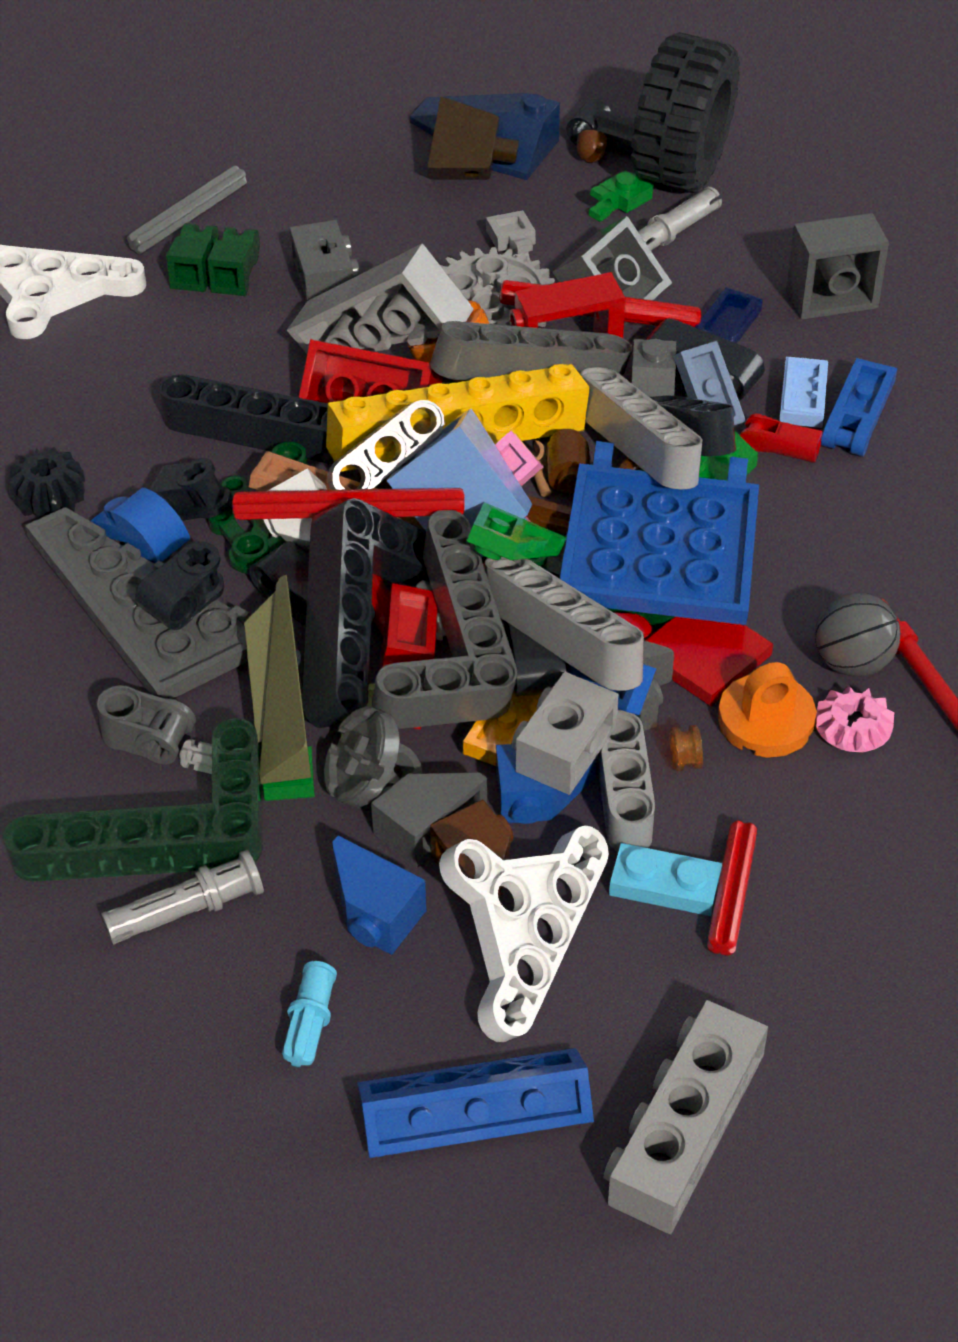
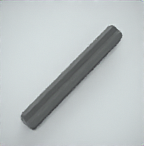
M236 165L231 166L129 233L127 240L130 250H134L137 254H143L182 228L185 223L191 222L245 186L247 183L245 171L239 169Z

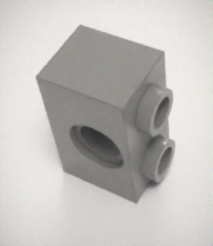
M564 672L553 688L547 687L539 698L536 712L529 722L522 721L515 731L512 748L516 750V772L570 795L617 727L619 694Z

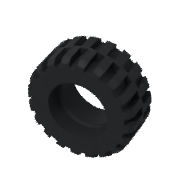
M679 32L666 37L665 41L658 47V53L654 55L649 73L646 74L643 83L644 87L639 97L638 111L633 125L634 135L631 143L633 148L631 160L634 164V171L642 180L689 192L702 189L710 181V176L714 174L717 162L721 158L725 141L728 138L730 123L735 111V101L738 95L740 59L737 51L730 44Z

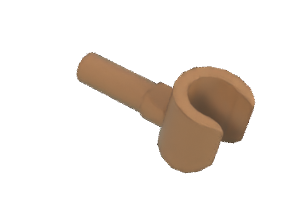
M535 440L534 448L538 454L536 458L541 463L544 455V446L541 442ZM542 468L534 475V479L541 497H547L551 494V490Z

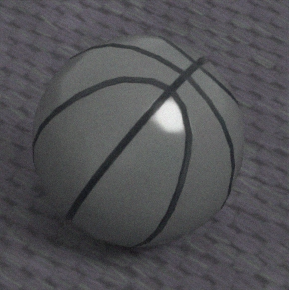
M854 592L843 594L832 600L818 617L815 626L817 651L824 662L840 674L856 677L872 675L889 664L897 653L901 634L899 621H897L898 618L891 607L875 595Z

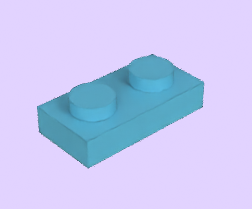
M621 843L610 881L609 896L712 916L722 863Z

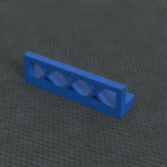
M576 1048L357 1082L369 1158L594 1122L588 1067Z

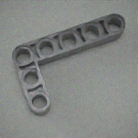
M440 510L431 515L428 520L423 547V561L453 657L393 663L379 670L376 676L371 707L391 714L398 725V729L495 719L507 713L510 707L517 679V667L481 556L475 551V545L467 542L471 531L470 523L464 515L454 510Z

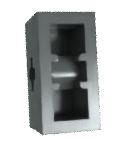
M337 220L289 227L292 260L306 302L360 275L357 259H351L352 250L348 234H341Z

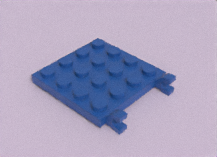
M596 441L593 465L579 463L560 579L605 608L746 625L749 612L759 484L746 483L748 459L730 457L727 481L699 477L698 485L694 488L671 489L658 483L645 471L612 467L614 443Z

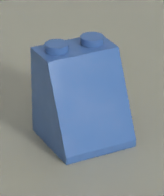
M471 408L443 428L433 441L396 469L387 479V482L393 489H463L465 494V510L462 515L468 519L471 529L484 502L527 520L525 516L528 515L532 506L530 499ZM415 516L427 531L428 520L431 516Z

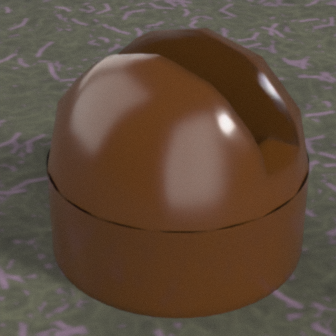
M584 130L580 132L576 145L578 156L581 159H585L588 163L598 162L604 157L606 152L607 136L597 130Z

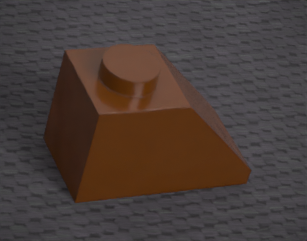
M483 799L430 825L431 857L438 866L441 855L446 849L467 839L481 842L503 861L510 860V844L514 840L512 829L506 818L501 814L495 815ZM460 853L458 865L461 872L466 877L474 879L476 872L473 861L469 856ZM499 886V889H498V899H499V901L501 900L502 893H503V890H504V886Z

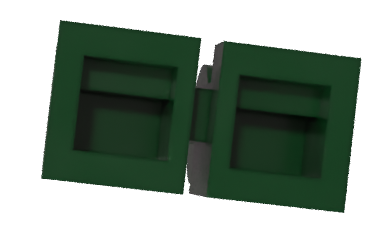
M185 223L180 236L175 237L166 255L170 289L205 292L210 279L211 293L246 296L249 289V276L253 265H256L259 257L260 237L258 230L245 229L244 233L238 236L236 228L226 227L222 240H219L217 226L207 225L200 232L197 224Z

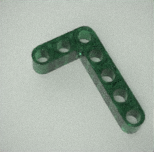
M232 718L218 724L213 731L212 803L33 814L14 819L5 828L3 834L4 844L13 871L19 878L33 882L198 871V868L205 865L212 869L238 859L239 853L246 849L250 852L254 862H257L263 850L262 784L259 773L261 756L256 728L245 719ZM243 791L242 793L231 794L233 792ZM234 834H244L240 837H231ZM184 837H193L189 840H180ZM134 840H141L138 843L128 844ZM89 843L86 846L77 847L80 844ZM37 846L34 849L26 851V849H28L29 847Z

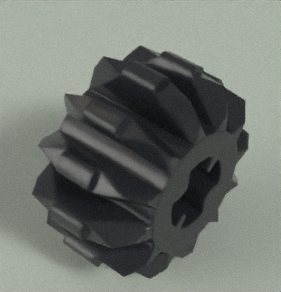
M53 447L48 452L41 453L36 448L34 455H20L19 464L10 467V496L14 500L15 506H19L24 516L35 514L40 519L65 507L75 512V504L84 501V471L80 467V463L73 459L71 452L59 454L56 448Z

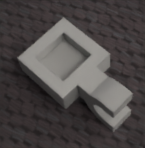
M521 210L486 217V232L497 251L512 249V257L515 258L525 253L527 254V263L531 262L528 251H533L536 237L535 229L525 212Z

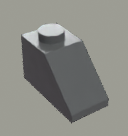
M634 339L631 383L647 396L674 395L676 362L673 356L676 355L677 341Z
M480 772L407 774L393 786L385 787L371 803L373 834L417 868L431 857L430 825L482 799L487 803V778Z

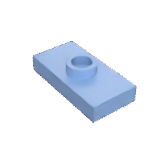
M786 357L780 422L822 428L828 361Z

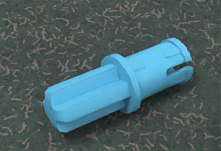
M311 961L304 965L303 977L297 998L290 1003L287 1010L291 1020L282 1056L283 1059L291 1062V1066L300 1068L301 1065H311L313 1063L322 1028L327 1026L331 1019L328 1004L337 971L331 965L320 961Z

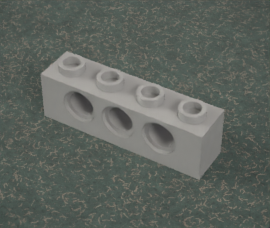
M706 1000L697 1019L691 1016L686 1019L676 1044L680 1050L674 1061L666 1058L656 1074L653 1090L657 1092L651 1103L648 1105L641 1102L633 1115L629 1126V1134L632 1137L625 1150L616 1147L607 1163L603 1178L609 1181L608 1206L663 1232L672 1234L764 1056L768 1026L709 1000ZM699 1066H711L717 1070L706 1071L700 1069ZM687 1109L692 1111L694 1114L681 1115L676 1113L674 1110ZM654 1153H662L669 1156L671 1159L667 1161H657L652 1159L649 1155Z

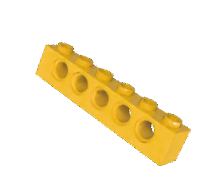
M557 364L550 368L514 371L507 375L488 378L475 377L469 381L450 384L437 383L429 387L406 391L393 390L387 394L368 397H349L346 400L328 403L326 448L334 461L338 460L404 406L420 400L434 402L440 407L444 415L443 428L471 408L494 444L499 442L510 431L514 432L521 441L549 437L562 429L584 431L590 387L572 364ZM416 409L411 414L410 425L416 433L425 434L430 428L431 419L427 412L422 409ZM379 438L374 447L375 454L379 460L388 463L395 457L396 446L390 438ZM346 465L341 469V472L357 468L352 465Z

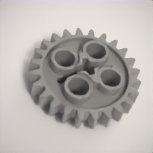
M492 247L489 254H483L479 248H475L474 256H469L461 251L459 252L460 260L457 261L447 257L446 266L440 265L467 301H475L480 305L481 309L483 308L488 317L489 324L511 326L509 311L515 309V306L502 304L499 301V291L503 281L512 280L540 285L555 283L554 278H549L548 268L540 269L539 260L527 263V254L525 253L517 258L512 257V249H508L503 255L497 253L496 247ZM546 322L538 323V326L545 327Z

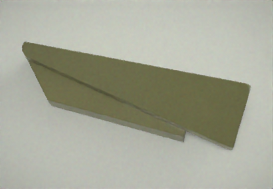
M283 575L276 583V591L244 622L258 753H261L259 772L261 784L311 778L287 575Z

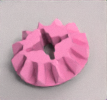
M848 685L843 693L830 690L826 699L818 702L815 725L822 738L832 746L849 752H867L881 747L889 740L893 732L894 712L887 709L886 698H873L869 688L863 693H856ZM854 711L861 712V714H863L862 718H858L857 721L853 722L852 726L849 727L848 716H851L854 713Z

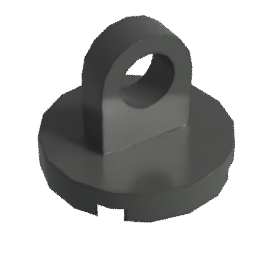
M368 706L355 710L341 723L337 732L343 735L338 745L331 743L326 755L324 768L326 789L330 796L336 797L338 799L336 801L355 808L368 805L385 787L393 786L407 774H423L417 755L409 747L399 743L398 725L391 714ZM395 764L400 768L402 778L398 777L394 772Z

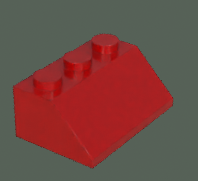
M310 339L299 398L330 403L346 400L349 397H368L387 394L393 390L406 391L429 387L432 384L442 383L443 376L436 373L428 362Z

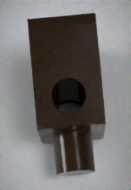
M440 97L428 161L429 179H490L494 160L516 163L519 140L498 137L499 117L497 115L449 98Z

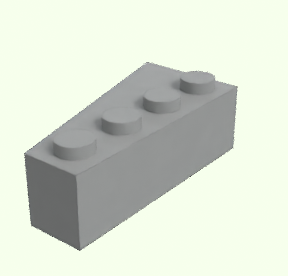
M423 243L308 300L287 331L306 354L308 353L310 339L357 349L373 348L377 352L389 350L392 344L408 342L410 346L425 344L427 339L439 336L443 323L447 321L466 322L474 308Z

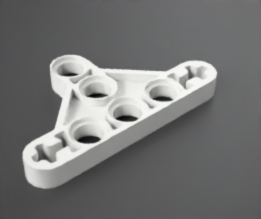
M0 245V295L9 304L6 310V319L9 331L15 338H35L43 333L52 316L102 295L131 297L138 295L146 288L144 266L135 259ZM19 264L18 266L5 267L6 265ZM48 268H58L53 271H43ZM86 272H97L91 275H81ZM46 292V294L44 295L30 296L34 293ZM22 318H34L33 320L26 322H17L19 319Z
M582 826L563 835L558 840L551 855L503 861L484 844L473 839L464 840L446 849L441 855L439 866L444 882L450 889L469 903L490 981L479 1004L477 1012L478 1022L486 1036L496 1042H506L527 1033L531 1028L607 863L609 853L605 838L598 830L591 826ZM460 853L469 856L473 861L476 872L474 879L466 877L461 872L458 865ZM581 855L586 859L575 866L572 865L579 861ZM558 878L564 880L571 889L572 899L570 903L563 901L557 892L556 882ZM499 886H504L512 893L515 904L512 912L506 910L501 905L498 899ZM539 918L546 920L553 931L551 944L545 942L537 931ZM519 959L525 960L533 970L534 980L531 986L525 984L520 979L517 970ZM510 1003L505 1013L501 1006ZM505 1017L510 1022V1024L507 1025L504 1022Z

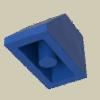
M512 744L496 745V780L500 814L506 818L508 823L530 824L536 821L552 820L596 778L597 756L572 793L568 795L517 773L516 750L512 748Z
M338 835L332 842L334 867L348 932L364 946H375L392 955L427 911L425 880Z

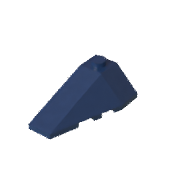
M528 93L444 96L445 98L497 115L499 117L498 137L519 140L516 163L494 160L493 171L528 180L559 141L560 102L546 99L538 94ZM427 97L410 116V123L433 135L440 97Z

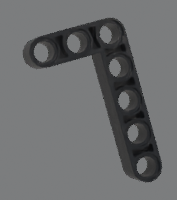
M356 498L349 499L316 514L311 522L302 705L309 722L315 727L323 729L343 722L352 712L368 704L373 574L392 583L399 584L427 572L423 561L426 531Z

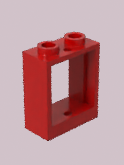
M612 272L515 291V309L509 311L510 325L538 328V323L594 312L593 332L613 334L623 338L625 296Z

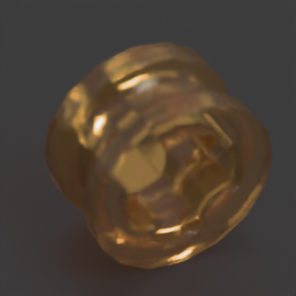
M689 725L687 731H680L679 727H671L669 743L675 771H683L686 765H692L693 769H701L703 765V750L697 725Z

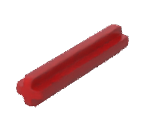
M737 820L729 828L707 947L713 954L721 953L722 955L730 956L736 950L757 835V828L751 822L743 823Z

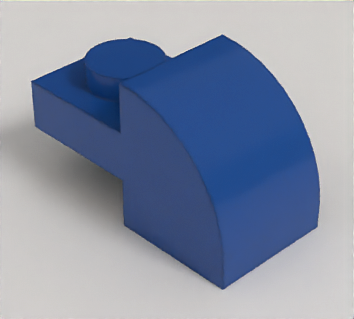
M143 487L129 498L122 496L109 501L104 506V511L90 520L92 523L105 529L107 537L133 545L140 549L143 558L153 563L162 562L191 539L183 521L175 510L158 494Z

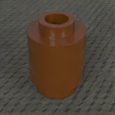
M562 429L555 432L546 445L548 480L554 490L564 494H573L575 492L579 463L591 465L589 444L582 434L574 429Z

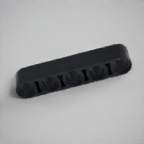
M184 374L169 376L160 383L159 391L164 422L170 430L271 452L280 443L296 442L306 449L307 459L328 464L335 462L326 448L328 403Z

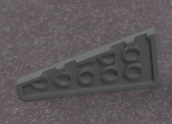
M66 507L25 525L28 539L151 695L164 699H174L248 662L244 622L250 617L248 611L237 605L230 608L222 602L215 600L195 615L186 626L179 630H172L138 606L135 601V593L141 581L164 563L160 561L155 564L141 556L140 549L129 543H126L124 546L106 536L105 529Z

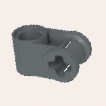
M119 685L104 690L97 700L103 742L112 749L139 755L158 764H172L179 754L178 745L184 734L190 733L196 725L195 714L185 704L177 700L164 699L137 691L129 686Z

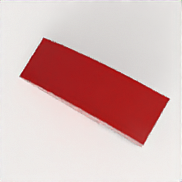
M392 583L384 626L379 670L393 663L434 659L437 603L433 591Z

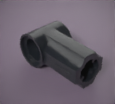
M598 99L588 100L567 123V135L575 145H577V138L580 132L584 130H597L607 136V147L629 154L633 152L631 143L634 135V119L612 113L610 108Z

